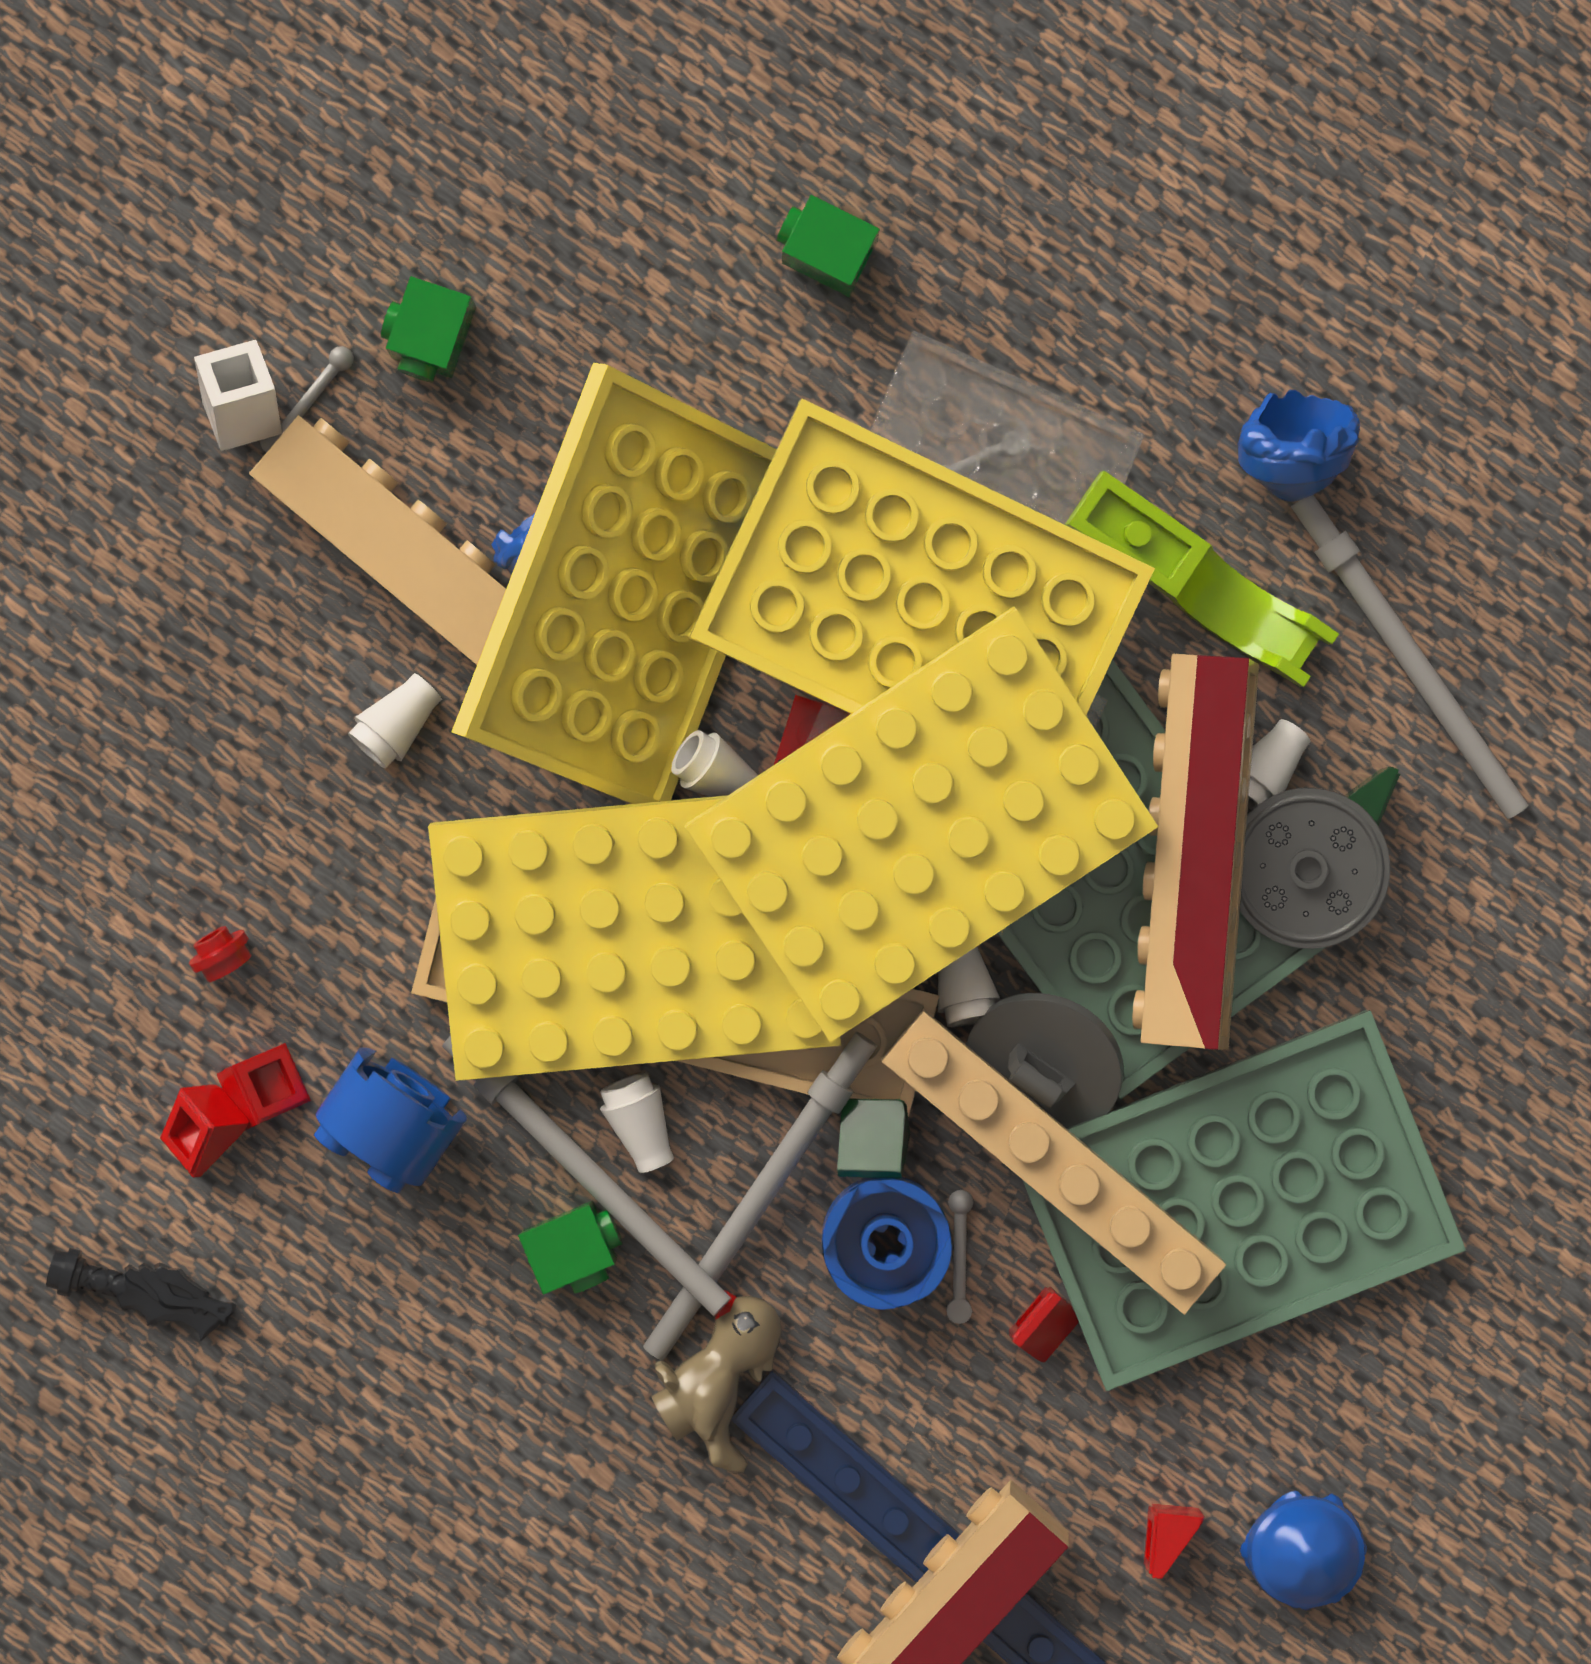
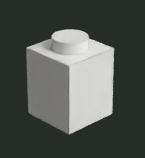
M257 340L194 357L202 402L220 451L282 434L275 387Z

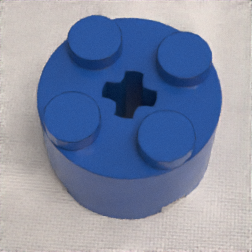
M361 1047L317 1110L316 1118L320 1126L314 1133V1136L332 1152L346 1156L350 1151L359 1159L369 1164L368 1175L378 1184L392 1192L400 1193L405 1184L421 1186L465 1124L467 1117L461 1109L452 1117L444 1109L451 1098L440 1088L405 1064L391 1058L386 1067L380 1066L370 1061L377 1051Z
M905 1177L862 1178L846 1187L829 1207L822 1227V1250L829 1274L837 1287L845 1295L864 1306L884 1310L912 1304L928 1296L936 1289L945 1276L950 1264L952 1238L949 1223L942 1208L934 1196L923 1186ZM889 1225L897 1227V1239L903 1244L899 1252L888 1249L883 1257L876 1255V1245L870 1238L871 1233L874 1230L884 1232Z

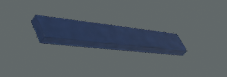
M773 1369L734 1412L731 1419L732 1422L916 1583L929 1570L923 1562L935 1545L947 1534L954 1540L961 1535ZM1028 1593L1024 1595L983 1640L986 1645L1008 1664H1108Z

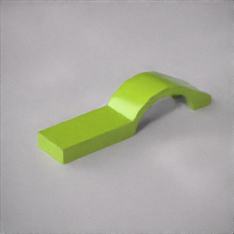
M1106 471L1099 472L1064 524L1155 568L1148 584L1170 598L1177 607L1202 627L1241 653L1299 687H1304L1311 677L1300 668L1318 641L1321 640L1331 645L1339 635L1338 632L1312 614L1301 611L1279 600L1242 576L1213 550L1211 544Z

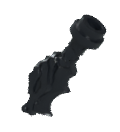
M70 1248L68 1252L56 1249L46 1281V1287L57 1289V1295L70 1297L72 1291L77 1292L79 1287L84 1290L102 1292L101 1294L116 1297L122 1310L134 1309L142 1312L146 1318L147 1326L161 1321L187 1323L198 1332L200 1341L214 1331L221 1322L227 1325L229 1317L236 1310V1304L233 1302L219 1301L209 1297V1292L190 1279L180 1268H170L160 1262L154 1265L155 1269L146 1263L139 1265V1269L129 1264L124 1268L126 1273L123 1274V1272L111 1269L106 1270L102 1269L103 1267L91 1264L86 1265V1259L81 1258L82 1250Z

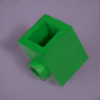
M810 195L803 210L794 206L790 209L776 241L785 245L782 250V264L850 297L878 243L880 228Z
M410 276L401 304L396 302L390 304L381 330V338L388 340L386 350L393 359L400 361L397 370L410 377L430 383L434 382L436 373L452 378L476 310L472 297Z
M593 1200L524 1229L518 1235L543 1295L570 1284L573 1293L576 1294L608 1280L609 1276L605 1268L614 1265L617 1261L613 1249L623 1245L612 1215L607 1210L598 1213Z

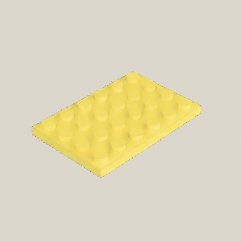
M593 363L452 733L630 804L671 801L679 777L671 771L674 756L683 741L691 733L698 730L726 655L690 639L689 636L777 449L609 365Z
M801 399L689 638L852 714L1007 610L1015 607L1079 706L1087 715L1155 568L805 399Z
M1012 607L687 822L685 828L831 1043L1158 828V825L1018 610Z
M728 795L433 822L429 824L428 830L456 1081L841 1046V1036L831 1043L828 1041L685 828L687 822Z

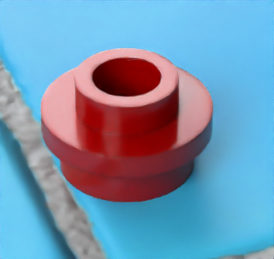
M222 926L208 933L193 945L197 955L189 961V965L193 972L201 971L207 982L216 981L238 969L251 958L252 955L245 945L249 938L244 930L230 933L226 926Z

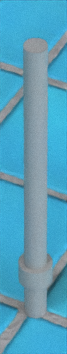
M1314 495L1299 500L1292 505V510L1319 547L1314 553L1328 573L1335 570L1507 820L1529 806L1356 557L1360 550L1348 532L1345 530L1340 534Z
M855 1032L830 1071L822 1070L808 1090L811 1099L698 1265L716 1283L832 1112L839 1114L854 1093L850 1086L877 1047L872 1040L863 1034ZM682 1287L643 1345L649 1354L659 1360H665L701 1307V1304L684 1287Z
M450 1035L442 1047L453 1057ZM517 1075L475 1079L476 1082L473 1087L491 1105L498 1102L713 1316L730 1301L731 1297L516 1084L519 1078Z

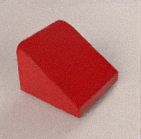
M286 1043L217 1073L222 1089L249 1119V1124L245 1130L311 1101Z
M218 1085L180 1088L160 1139L193 1178L201 1177L240 1137L248 1126L249 1119Z
M1045 1287L1009 1329V1336L1022 1350L1038 1361L1046 1362L1079 1321L1072 1304L1052 1287Z
M1152 1504V1507L1149 1506L1143 1564L1152 1578L1162 1579L1197 1532L1205 1518L1199 1508Z

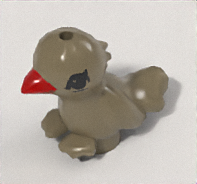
M724 1290L731 1299L716 1314L712 1338L707 1346L685 1360L675 1371L662 1360L656 1362V1374L666 1388L651 1397L676 1441L696 1431L705 1442L712 1466L723 1468L733 1474L744 1473L748 1463L731 1442L729 1424L738 1401L740 1373L749 1370L751 1377L757 1382H761L762 1371H772L774 1355L779 1347L782 1329L780 1317L774 1307L764 1299L752 1296L736 1297L727 1290Z

